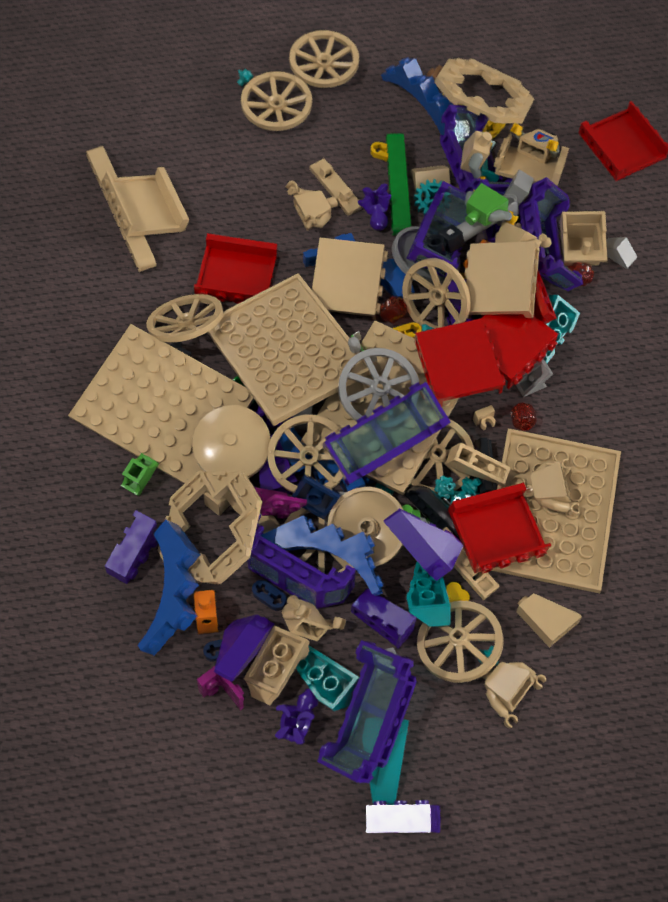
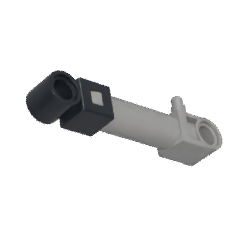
M514 194L503 195L509 199L508 212L512 211L514 216H518L517 196ZM505 220L492 222L488 226H484L478 221L473 225H469L466 221L457 226L452 224L439 231L438 234L428 237L426 240L427 248L444 258L446 251L450 254L465 246L464 241L495 224L498 226L502 225V222Z

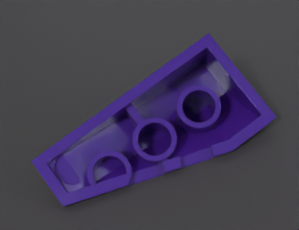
M400 508L384 520V523L435 581L453 569L463 544L450 531H443L437 528L435 524H428L420 520L419 517Z
M257 614L234 620L223 633L214 673L233 682L259 653L274 623Z

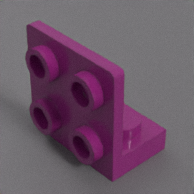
M254 488L262 501L260 510L262 516L273 515L280 519L287 518L291 513L299 511L301 507L307 504L306 499L289 497L284 492Z
M215 666L197 679L198 689L203 697L214 695L221 685L240 710L244 708V698L242 696L244 692L238 684L233 685L231 681L214 673Z

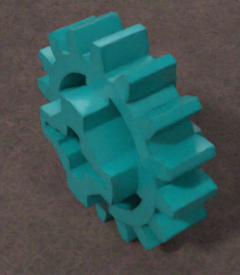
M434 179L433 183H430L429 180H426V185L420 183V188H416L417 194L414 195V199L417 201H415L414 205L419 206L418 212L424 211L423 216L433 199L430 200V197L434 198L442 181L436 183V179ZM445 192L444 203L441 200L437 207L438 212L445 214L446 209L450 208L449 203L452 201V198L449 197L451 195L450 192ZM422 194H424L425 197L423 202L421 199Z

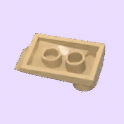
M273 626L244 678L249 686L251 697L271 705L280 695L299 661L308 655V645L310 642L301 636Z

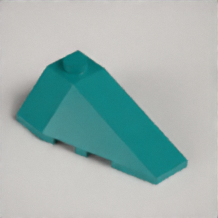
M548 295L557 318L546 325L558 333L556 342L562 345L565 341L563 336L567 332H572L580 312L559 295ZM555 349L546 353L544 357L546 363L555 354Z
M417 562L414 576L410 583V589L407 593L409 613L429 627L450 625V602L443 577L435 581Z
M308 645V655L303 660H300L296 666L298 673L318 701L333 711L350 706L353 691L360 677Z
M380 717L366 719L363 735L365 751L372 753L384 719ZM403 719L388 763L383 768L378 766L372 773L373 779L369 782L372 802L386 801V805H394V801H396L409 720Z

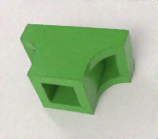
M143 453L136 459L132 458L122 474L124 481L121 486L139 496L159 463Z

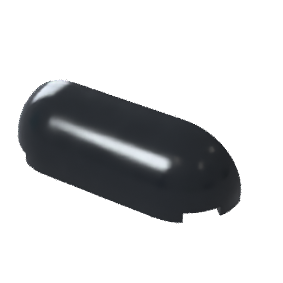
M413 486L406 490L404 495L437 528L443 530L447 527L461 542L448 511L449 506L434 491L425 486Z

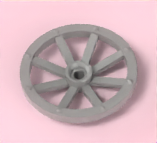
M385 348L367 349L356 354L345 365L339 378V398L345 411L356 421L363 416L353 408L350 402L372 394L373 397L365 413L367 417H370L378 398L382 399L385 408L390 405L387 394L393 397L399 395L400 398L405 396L390 388V386L409 380L411 385L419 382V379L411 363L399 353ZM381 356L389 358L381 377H379L370 357ZM364 359L374 380L352 373L350 370L355 364ZM396 361L405 369L407 375L388 380L387 377L393 362ZM349 378L370 387L347 396L346 381ZM378 384H382V385H383V390L380 389V388H377V385H378ZM420 392L412 397L415 406L417 405ZM406 408L402 414L394 417L391 409L386 412L389 420L377 422L381 429L394 427L407 419L410 412Z

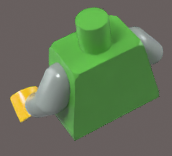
M483 183L476 190L466 193L465 206L467 216L465 220L469 225H473L478 221L484 226H488L492 222L501 220L515 225L518 216H514L512 211L508 212L509 199Z

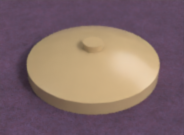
M238 405L222 406L205 415L197 425L193 436V452L199 466L205 472L226 471L234 473L239 471L245 473L250 478L261 470L268 459V446L271 440L270 433L264 420L251 409Z
M375 487L355 488L337 500L330 511L327 526L335 524L338 528L341 527L345 535L343 541L361 532L366 533L367 536L371 535L375 546L372 547L375 553L369 555L368 558L371 557L375 566H380L393 559L403 547V544L384 523V520L399 508L404 509L395 497L382 489Z

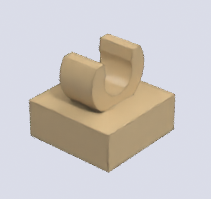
M490 405L474 412L473 421L476 426L480 425L483 430H486L487 427L485 422L491 423L492 427L495 426V410L493 406Z

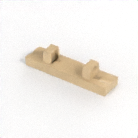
M325 159L310 165L312 173L330 195L336 197L337 203L348 216L363 209L362 206L358 205V199L352 193V190L343 182Z
M462 548L454 568L477 594L485 600L499 588V585L488 572L484 574L481 572L474 573L466 552Z

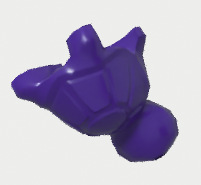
M387 184L380 185L374 191L369 187L363 188L362 191L365 197L363 200L357 201L358 205L362 206L367 214L371 215L370 226L376 231H381L388 225V218L385 212L388 209L389 200L392 196L387 193Z
M310 688L298 696L297 706L284 704L276 707L277 711H283L280 723L281 729L275 734L276 738L287 739L297 744L305 742V736L314 719L311 709L318 706V699Z

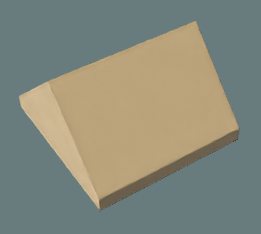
M444 165L410 169L415 193L416 188H420V183L426 185V180L433 183V180L436 179V183L444 181L450 184L449 168Z

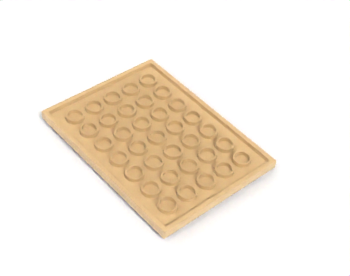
M299 273L224 311L221 321L207 332L273 426L337 393L341 372L347 362L358 354L350 351L348 335ZM364 359L355 364L350 372L363 377L371 374ZM347 378L346 387L357 381Z
M374 321L360 344L363 350L385 348L395 351L411 363L417 373L420 384L427 382L416 349L415 339L378 321ZM376 356L377 361L373 362V365L379 377H381L389 358ZM394 361L387 379L391 380L407 375V372L400 364ZM371 374L366 376V378L374 380ZM409 380L390 386V388L406 395L410 392L409 387L412 385ZM355 382L346 387L347 396L365 390L370 386ZM378 384V385H377V388H380V389L383 390V385H382V384ZM424 389L421 390L416 408L426 424L431 426L442 419V417L434 407L427 392ZM339 391L326 399L317 414L329 419L340 429L348 425L353 427L357 424L343 408L339 398ZM369 394L350 403L359 414L364 416L373 395ZM387 394L389 401H390L391 399L395 398V397H393V396ZM378 398L374 410L383 405L381 398ZM459 398L443 401L442 408L447 417H449ZM400 404L393 408L394 417L402 414L407 407L404 404ZM387 413L377 418V421L389 420ZM411 414L400 424L382 429L394 448L420 433V429ZM314 423L313 447H316L331 430ZM363 426L346 436L350 457L358 469L385 454V449L372 428ZM441 430L365 475V477L404 495ZM307 432L301 440L303 446H307ZM331 444L336 454H342L336 444ZM326 447L319 452V454H330Z
M130 324L68 416L135 456L139 457L143 453L159 463L157 467L159 470L185 484L197 471H203L193 452V436L201 419L212 410L222 406L238 405L249 409L255 399L246 387Z
M508 428L501 463L511 468L505 485L497 484V489L523 482L525 486L532 485L531 474L544 462L561 463L563 459H567L569 463L566 467H571L569 473L565 474L571 500L569 505L578 503L580 507L578 509L573 508V510L580 513L576 517H571L568 513L555 511L539 505L535 496L525 498L544 543H551V547L543 557H530L525 562L518 563L516 561L505 568L495 567L491 571L600 594L621 451Z

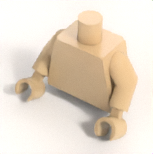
M289 181L286 185V188H289L287 193L289 195L294 194V207L306 230H310L313 227L323 228L331 218V208L338 206L336 197L333 196L326 199L322 191L304 190L299 188L294 181Z
M503 221L499 232L496 233L495 243L535 241L538 247L541 245L543 248H547L551 245V240L545 234H541L538 240L536 236L523 230L520 223L512 225Z
M563 459L561 463L544 462L531 474L532 485L526 486L525 498L535 496L539 505L555 511L568 513L571 517H576L580 513L573 510V508L578 509L580 507L578 503L569 505L571 500L565 474L569 473L571 467H566L569 463L567 459Z
M292 595L287 599L288 604L282 610L283 618L290 633L318 641L327 630L333 628L343 630L346 619L334 617V621L332 619H324L312 603L300 600L296 595Z
M500 662L494 670L491 669L481 676V678L486 680L484 684L487 690L486 696L498 715L505 718L504 725L507 728H512L508 722L509 718H512L515 723L518 722L517 716L509 715L508 712H513L532 685L535 689L543 688L538 683V680L543 683L546 682L544 675H535L536 672L522 662L508 664Z

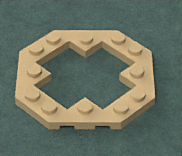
M448 59L435 80V84L451 103L467 106L466 110L477 115L482 113L488 117V120L494 123L522 124L534 101L530 92L523 87L519 80L474 59ZM463 75H481L489 85H502L513 98L507 99L505 104L508 108L500 106L489 107L482 97H467L456 83H463Z
M197 471L170 497L169 505L171 509L169 516H166L165 520L167 519L179 525L183 532H185L190 526L183 512L205 491L209 490L212 497L216 500H219L229 490L231 491L243 512L229 525L237 541L211 565L206 555L200 553L199 558L188 569L197 583L222 584L250 558L262 501L249 478L243 472ZM159 546L158 552L163 560L162 552Z

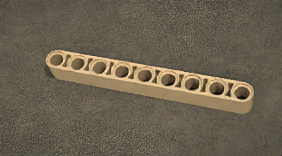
M103 146L86 151L87 158L91 162L90 165L94 174L97 175L96 178L100 187H102V179H104L106 171H109L112 178H118ZM102 187L103 194L106 200H108V195ZM108 201L107 203H108V205H109V207H110V209H111V211H112V214H113V213H114L113 206H112V204ZM114 214L113 216L117 222L118 227H120L118 217ZM120 227L121 234L124 240H126V245L132 254L135 265L139 268L138 271L141 272L155 267V258L145 236L126 237Z

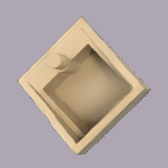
M605 211L562 212L560 218V243L564 266H582V263L585 266L599 265L600 262H607Z

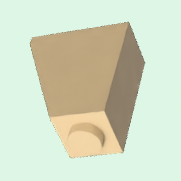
M534 593L530 597H523L518 602L519 606L516 611L548 647H551L575 627L582 618L579 613Z

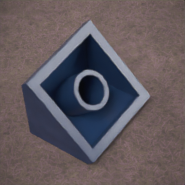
M304 473L291 497L306 499L307 504L302 508L325 519L339 499L340 494Z

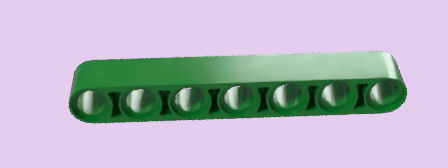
M404 133L386 134L389 194L392 196L390 208L393 236H397L403 229L411 227Z

